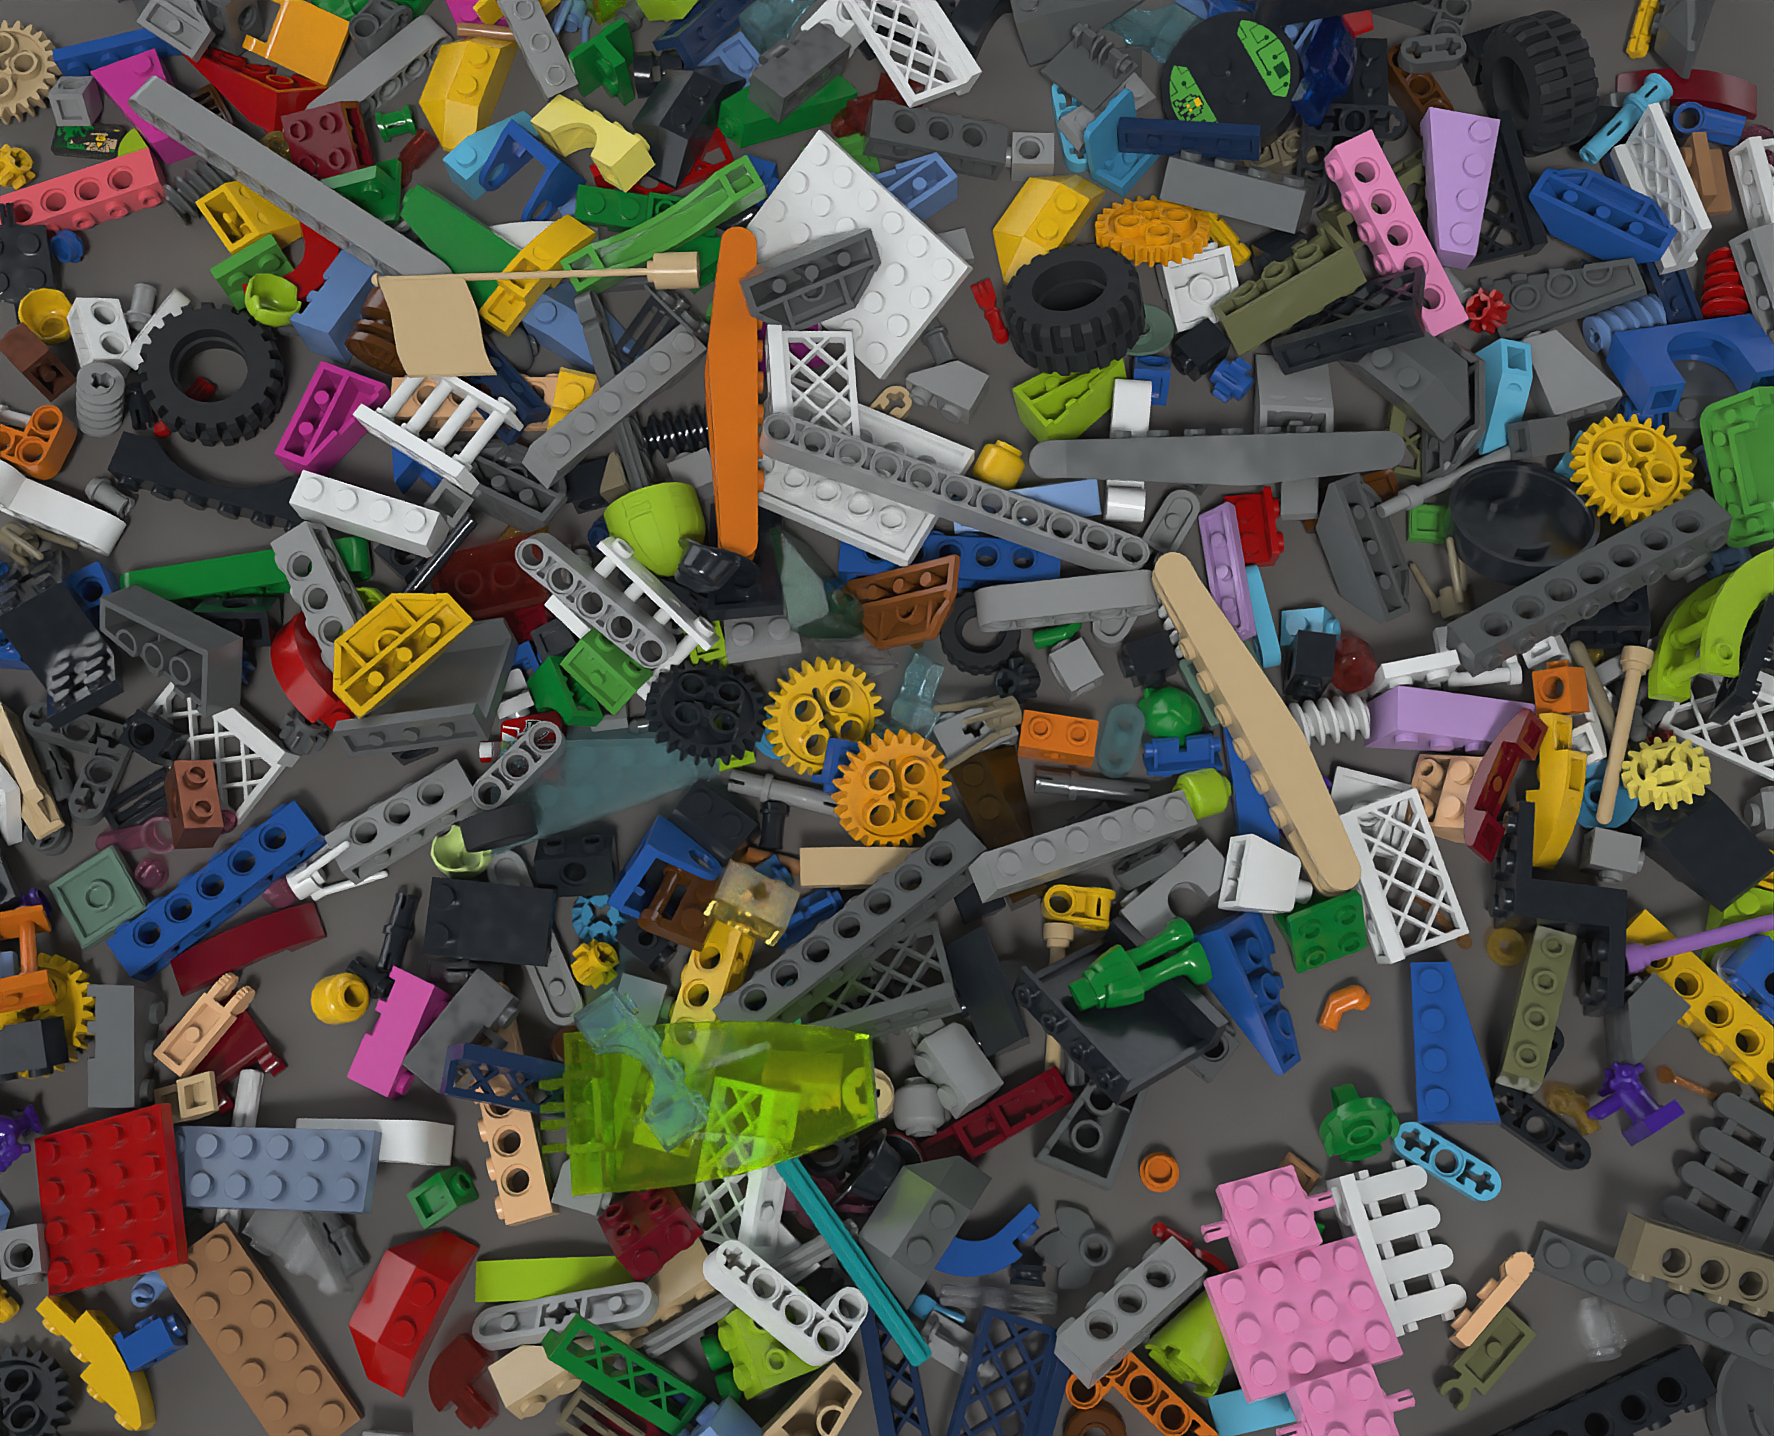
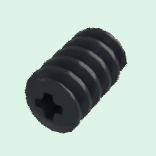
M706 404L704 405L703 416H700L695 407H691L689 418L687 419L680 409L676 411L675 421H672L665 412L662 413L661 424H658L654 417L650 415L648 416L647 427L642 425L645 444L651 462L655 461L657 450L660 451L664 459L669 458L671 447L679 455L684 452L685 444L688 445L692 453L697 451L700 441L707 450H710Z

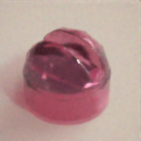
M145 859L138 863L134 870L136 881L140 886L148 890L160 889L169 878L167 866L156 859ZM152 865H155V867H153V868L145 875V877H144V879H143V875L149 870V868H150Z
M281 876L267 888L262 898L272 907L281 909L291 906L296 899V895L290 888L286 877Z

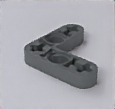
M33 703L27 707L23 714L26 732L31 737L89 754L69 798L68 806L71 817L76 823L82 826L97 824L105 816L133 750L123 744H117L115 748H110L109 741H114L116 736H121L124 725L84 714L61 727L60 733H57V730L48 722H43L41 727H36L34 719L40 720L43 715H47V703ZM84 724L88 726L90 732L82 739H73L68 735V730L74 725ZM98 730H101L102 738L97 737ZM97 767H107L113 772L111 778L105 782H96L90 776ZM90 789L95 792L93 797L95 809H89L84 814L81 813L79 805L87 804L91 796Z

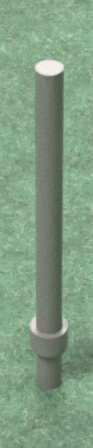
M1507 445L1463 465L1445 477L1435 478L1418 487L1411 485L1398 492V496L1378 504L1376 511L1381 518H1385L1403 509L1407 511L1422 505L1424 499L1455 486L1457 481L1470 470L1485 464L1511 460L1510 447Z

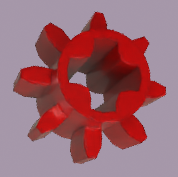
M1479 288L1478 294L1467 298L1466 314L1469 317V321H1471L1469 329L1477 333L1484 330L1494 334L1496 328L1507 324V310L1511 308V305L1502 301L1504 294L1495 289L1489 293Z

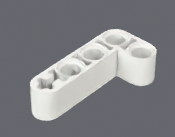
M1115 378L1110 432L1132 431V438H1147L1152 381ZM1106 480L1103 520L1142 523L1146 496L1144 482Z
M0 460V511L76 542L78 545L104 556L111 554L127 526L126 523L110 513L30 480L13 466Z
M299 1118L296 1120V1128L376 1130L381 1132L382 1138L378 1162L451 1166L454 1125L419 1120Z
M737 1240L723 1242L705 1258L703 1263V1274L709 1284L811 1366H821L840 1355L849 1344L868 1312L867 1300L860 1290L855 1287H846L826 1299L821 1306H818L746 1245ZM726 1260L729 1262L727 1268L724 1265L726 1263ZM743 1274H745L746 1277H744L742 1280H740L739 1278H740ZM753 1282L763 1288L764 1298L759 1297L754 1292ZM839 1303L847 1308L849 1318L841 1314ZM785 1309L793 1312L796 1318V1325L788 1321ZM817 1335L822 1336L826 1340L828 1351L819 1346Z

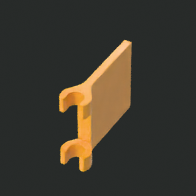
M271 0L281 6L267 42L265 43L246 34L242 47L329 87L350 33L348 29L349 21L304 0Z

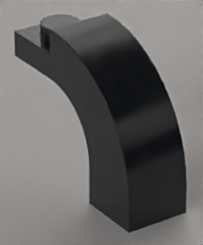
M960 0L949 21L975 61L995 22L1003 14L1013 13L1010 0Z

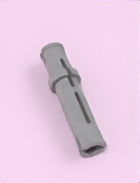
M733 768L730 779L742 781L745 784L731 781L728 784V792L758 797L760 802L763 803L770 800L838 817L833 811L836 806L825 803L837 804L831 798V793L774 779V775L768 773L764 777L740 771L736 768Z

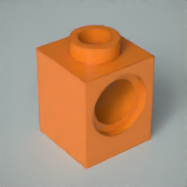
M1569 660L1548 662L1546 663L1545 670L1532 672L1536 714L1538 717L1541 713L1554 712L1569 716L1590 712L1584 667L1570 666ZM1562 680L1564 684V691L1562 695L1559 696L1557 693V685Z

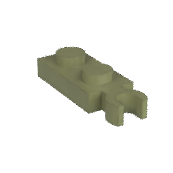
M1504 1305L1469 1347L1463 1348L1449 1366L1458 1374L1454 1379L1442 1381L1438 1385L1436 1392L1444 1396L1451 1388H1456L1459 1391L1460 1397L1453 1408L1459 1412L1465 1410L1471 1402V1391L1475 1389L1480 1395L1485 1396L1537 1334Z

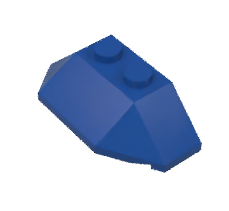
M1546 168L1529 194L1531 203L1550 235L1605 262L1634 258L1636 264L1660 261L1678 232L1673 225H1670L1667 216L1654 199L1591 169H1563L1556 171L1555 168Z

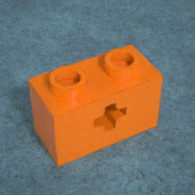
M1024 710L1017 757L1091 768L1095 754L1099 721Z

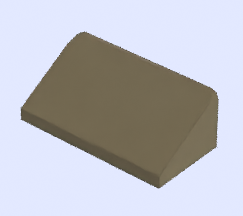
M615 452L609 453L600 487V495L611 504L618 498L632 492L623 460Z

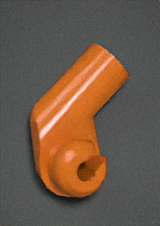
M1350 985L1332 992L1327 999L1318 1026L1328 1031L1336 1032L1344 1012L1352 1009L1363 1011L1369 1007L1371 1003L1370 994L1359 985Z

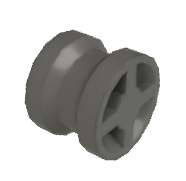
M65 823L64 827L40 840L35 838L27 824L24 827L23 835L25 842L29 847L45 855H60L72 843L73 834L67 823Z

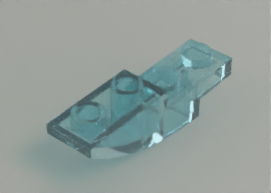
M915 653L911 664L908 665L905 671V681L900 694L892 705L889 722L876 719L873 729L867 735L866 745H871L872 733H875L884 740L886 729H890L896 736L900 729H904L911 735L916 732L924 740L928 739L941 713L933 712L932 706L940 704L933 697L945 667L928 656ZM879 769L870 775L869 780L877 776Z

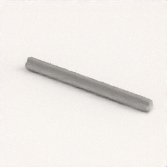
M852 1218L843 1221V1224L854 1240L859 1239L858 1234L860 1230ZM819 1235L769 1265L789 1280L833 1254V1251L822 1235ZM753 1282L754 1292L760 1297L764 1294L763 1288ZM720 1293L644 1337L642 1340L643 1348L650 1358H655L719 1321L739 1307Z

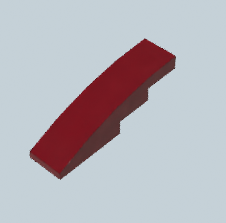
M1056 1066L994 1099L986 1106L953 1123L950 1127L919 1143V1145L926 1152L928 1161L960 1156L970 1162L1074 1102L1075 1099Z

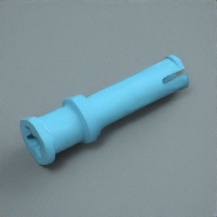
M1650 73L1645 78L1644 85L1636 93H1630L1624 99L1623 108L1580 149V157L1587 164L1595 165L1638 123L1649 104L1667 101L1673 95L1670 83L1660 74Z

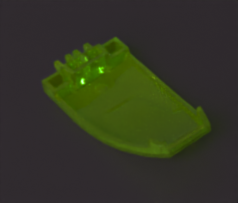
M700 1021L563 1033L565 1073H563V1078L539 1081L540 1090L555 1091L559 1088H564V1102H547L544 1105H540V1113L565 1112L564 1119L541 1121V1130L558 1131L566 1128V1143L554 1142L543 1145L542 1154L567 1153V1155H570L572 1196L677 1187L734 1177L807 1155L847 1138L879 1121L871 1035L829 1026L822 1027L762 1021Z

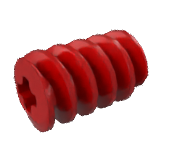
M1722 247L1714 250L1706 258L1705 282L1703 283L1704 294L1701 298L1702 308L1700 309L1703 318L1707 320L1744 315L1749 310V303L1746 301L1748 299L1731 247Z

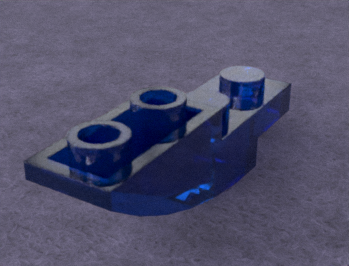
M1344 15L1323 18L1305 53L1310 64L1291 103L1308 127L1320 125L1332 100L1345 96L1355 70L1357 41L1354 31Z

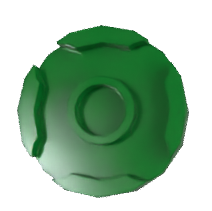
M1352 1083L1331 1088L1330 1092L1334 1110L1322 1121L1318 1133L1327 1155L1332 1157V1154H1337L1345 1162L1363 1160L1381 1152L1383 1149L1380 1143L1385 1141L1389 1135L1392 1141L1397 1137L1400 1123L1390 1103L1380 1098H1360Z

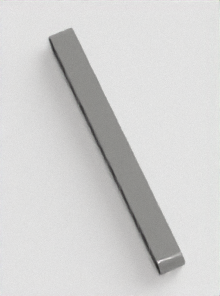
M152 75L128 99L130 107L143 120L381 275L453 274L451 269L439 258L159 77Z
M773 413L763 423L759 442L761 451L767 457L1103 574L1141 570L1149 558L1150 550L1148 544L1140 537L785 413ZM774 432L784 435L785 439H775L770 434ZM815 445L819 447L821 451L812 452L808 450L805 446ZM850 457L856 464H846L841 458ZM884 469L891 474V476H881L880 474H878L876 470ZM911 482H921L925 485L926 489H918ZM947 494H956L961 501H953ZM982 506H990L996 511V513H988L982 508ZM1017 518H1025L1030 522L1031 526L1021 524ZM1052 530L1061 531L1066 538L1057 537ZM1087 542L1096 543L1100 550L1092 549ZM1122 554L1132 556L1135 563L1127 561Z

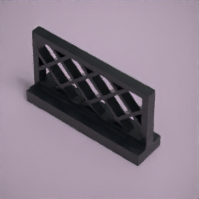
M1510 110L1498 112L1493 117L1494 119H1500L1492 164L1497 169L1498 178L1494 185L1489 182V193L1485 202L1486 207L1494 194L1506 201L1508 210L1504 217H1501L1491 210L1484 208L1483 216L1497 223L1498 227L1491 238L1480 232L1479 241L1487 246L1481 255L1475 256L1468 267L1522 254L1524 257L1535 255L1548 243L1542 219L1529 199V194L1533 187ZM1503 227L1515 234L1518 246L1507 248L1495 241ZM1490 248L1496 250V251H1494V252L1488 253V251L1490 250Z
M1423 265L1365 282L1357 287L1353 293L1334 300L1319 313L1305 317L1293 324L1288 331L1280 333L1279 338L1273 339L1271 349L1284 375L1425 337L1426 327L1421 318L1426 279ZM1411 283L1405 289H1399L1404 284ZM1376 293L1369 300H1364L1368 295ZM1388 297H1392V298H1393V299L1390 300L1386 305H1384V306H1381V305H1380V304H1381L1383 301H1385ZM1341 303L1333 311L1329 310L1334 305ZM1352 308H1358L1351 315L1345 316ZM1319 317H1323L1315 326H1311Z

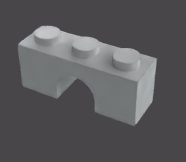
M1208 838L1199 846L1193 841L1182 850L1184 857L1180 863L1168 872L1150 880L1152 885L1145 891L1140 893L1138 889H1135L1120 902L1123 909L1120 910L1117 917L1123 915L1149 940L1164 931L1165 924L1176 917L1168 905V895L1172 891L1177 889L1190 890L1204 904L1218 894L1222 887L1226 859Z

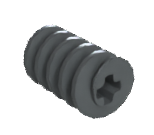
M198 160L196 166L199 173L187 168L184 171L187 182L176 176L173 178L176 189L167 184H164L162 189L165 196L164 199L181 222L187 226L186 213L196 219L199 217L195 201L224 183L236 180L211 163L207 165L205 162Z

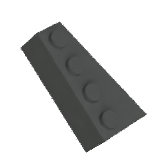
M1182 149L1181 153L1178 152L1169 156L1159 199L1295 234L1310 222L1320 182L1294 175L1270 172V170L1263 167L1237 165L1236 161L1227 158L1216 157L1215 160L1203 158L1201 152Z
M137 585L100 597V631L130 656L136 657L139 655L143 658L148 666L147 670L154 676L166 677L175 685L173 691L183 700L190 697L198 704L197 711L201 715L208 718L240 704L242 637Z
M1091 1079L1034 1162L1108 1192L1112 1189L1149 1087L1116 1106L1105 1093L1098 1089L1095 1082Z

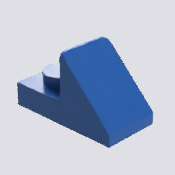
M392 447L394 482L402 494H405L418 478L432 489H435L442 479L435 472Z

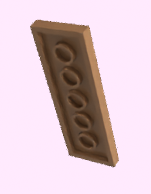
M224 1221L187 1249L188 1264L157 1271L269 1436H340L364 1418L357 1405L229 1221Z

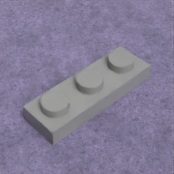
M1135 72L1094 113L1084 105H1081L1060 118L1057 127L1078 152L1085 148L1083 136L1087 125L1091 121L1096 120L1106 109L1109 101L1113 97L1118 96L1123 89L1127 88L1133 92L1136 115L1153 104L1156 96Z

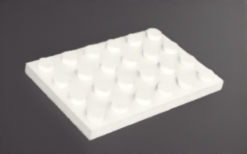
M818 130L746 229L751 231L756 238L757 263L759 264L825 236L871 228L881 265L877 272H874L856 308L825 320L821 324L829 331H852L854 355L879 379H886L973 268L826 132Z
M795 377L791 379V384L802 393L812 385ZM820 387L808 397L821 409L833 400ZM792 395L794 403L797 399ZM768 397L763 403V423L765 419L769 416ZM858 403L860 437L862 441L963 476L974 461L975 450ZM801 404L793 412L794 417L808 422L816 416L804 404ZM837 404L828 413L841 426L850 418V413L840 404ZM822 420L816 424L833 430ZM763 425L758 426V436H761ZM851 426L847 429V431H848L850 434H851ZM815 445L805 446L812 452H816L819 449ZM763 454V459H758V469L764 470L763 492H758L759 506L902 567L911 565L939 518L933 514L797 467H788L787 472L773 473L771 458ZM884 469L876 470L878 474H880L881 476H891V474ZM911 482L918 489H926L925 485L921 482ZM948 493L947 496L951 499L953 494Z

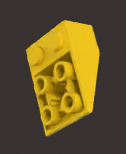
M237 180L224 183L195 201L231 255L238 253L270 233L281 249L302 237L300 224L297 219Z

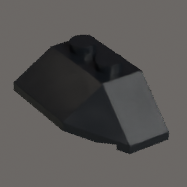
M719 65L667 69L632 122L634 133L640 134L649 144L650 150L648 152L655 163L646 175L677 190L715 132L721 102L742 90L746 84V78Z

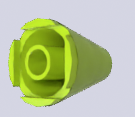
M1205 1289L1157 1331L1145 1344V1349H1152L1148 1354L1151 1360L1173 1380L1181 1385L1185 1380L1197 1385L1193 1390L1194 1393L1210 1398L1215 1395L1219 1388L1230 1355Z

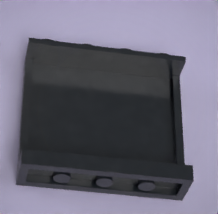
M1123 915L1111 920L1104 937L1033 974L1026 966L1021 967L1012 990V994L1016 997L1018 1003L1032 1014L1042 1025L1044 1031L1060 1044L1071 1060L1088 1074L1098 1089L1105 1093L1116 1106L1215 1048L1229 1022L1183 975L1164 981L1144 992L1143 1001L1115 1008H1106L1105 1006L1098 1009L1095 1005L1080 1011L1069 991L1068 983L1082 978V972L1087 970L1097 958L1113 946L1121 945L1124 951H1127L1148 941ZM1160 955L1138 966L1137 969L1138 971L1144 970L1166 958Z

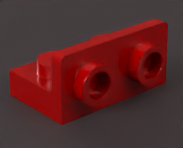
M1263 486L1260 494L1224 496L1222 504L1228 501L1235 505L1245 566L1256 564L1258 567L1274 566L1280 553L1284 552V536L1282 531H1277L1275 519H1279L1280 509L1278 498L1272 497L1271 486Z

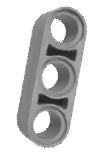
M541 721L534 724L475 782L471 795L476 806L486 812L512 805L563 754L566 748V738L562 731L552 722ZM543 733H555L556 743L552 748L547 750L538 748V739ZM518 759H526L529 764L526 774L521 777H512L510 769L513 762ZM491 786H498L501 790L498 802L492 805L485 804L483 801L485 790Z

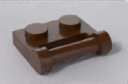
M667 863L663 870L665 877L650 906L642 911L637 923L647 932L702 952L730 895L732 885L717 879L713 881L703 879ZM677 884L687 887V890L672 920L664 919L662 914Z

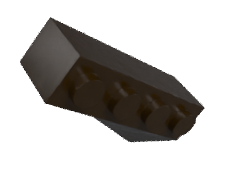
M1015 746L980 752L949 770L948 779L952 782L951 786L975 836L979 837L981 843L988 851L1034 837ZM1046 883L1004 897L1012 912L1044 897L1048 887Z

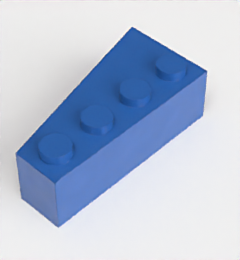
M1451 961L1410 962L1418 1122L1421 1125H1503Z

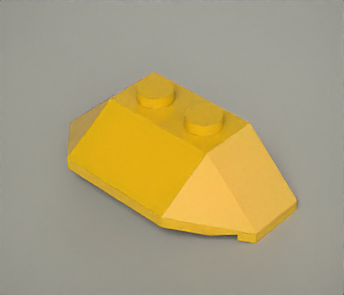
M468 37L441 45L419 100V105L444 151L451 152L467 136L488 127L519 47L516 41Z
M1077 174L1029 177L992 232L1003 284L1008 285L1011 278L1016 276L1018 269L1024 264L1029 265L1032 258L1041 254L1044 256L1049 253V250L1057 247L1059 249L1069 248V245L1072 244L1104 197L1106 191Z
M391 593L334 641L333 692L361 719L385 704L438 659L474 620L448 593Z

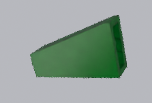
M839 75L783 121L778 123L748 98L749 85L721 102L717 127L725 137L730 138L739 148L751 146L848 119L853 116L858 91Z
M417 184L415 188L409 189L403 198L402 206L404 208L400 215L433 254L451 269L453 274L502 272L522 250L521 247L427 186ZM496 280L466 281L473 300L480 308L499 286Z

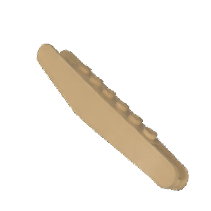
M1176 552L1162 555L1155 564L1151 582L1181 639L1178 641L1183 656L1187 661L1192 660L1198 671L1196 678L1205 694H1210L1215 704L1214 711L1217 719L1223 727H1227L1233 738L1232 744L1236 754L1242 761L1245 760L1252 773L1250 776L1254 787L1259 794L1264 795L1270 806L1269 813L1273 822L1279 829L1282 828L1296 856L1300 859L1301 865L1314 889L1320 895L1327 898L1343 895L1360 880L1361 866L1305 735L1273 685L1199 579L1191 562L1186 556Z

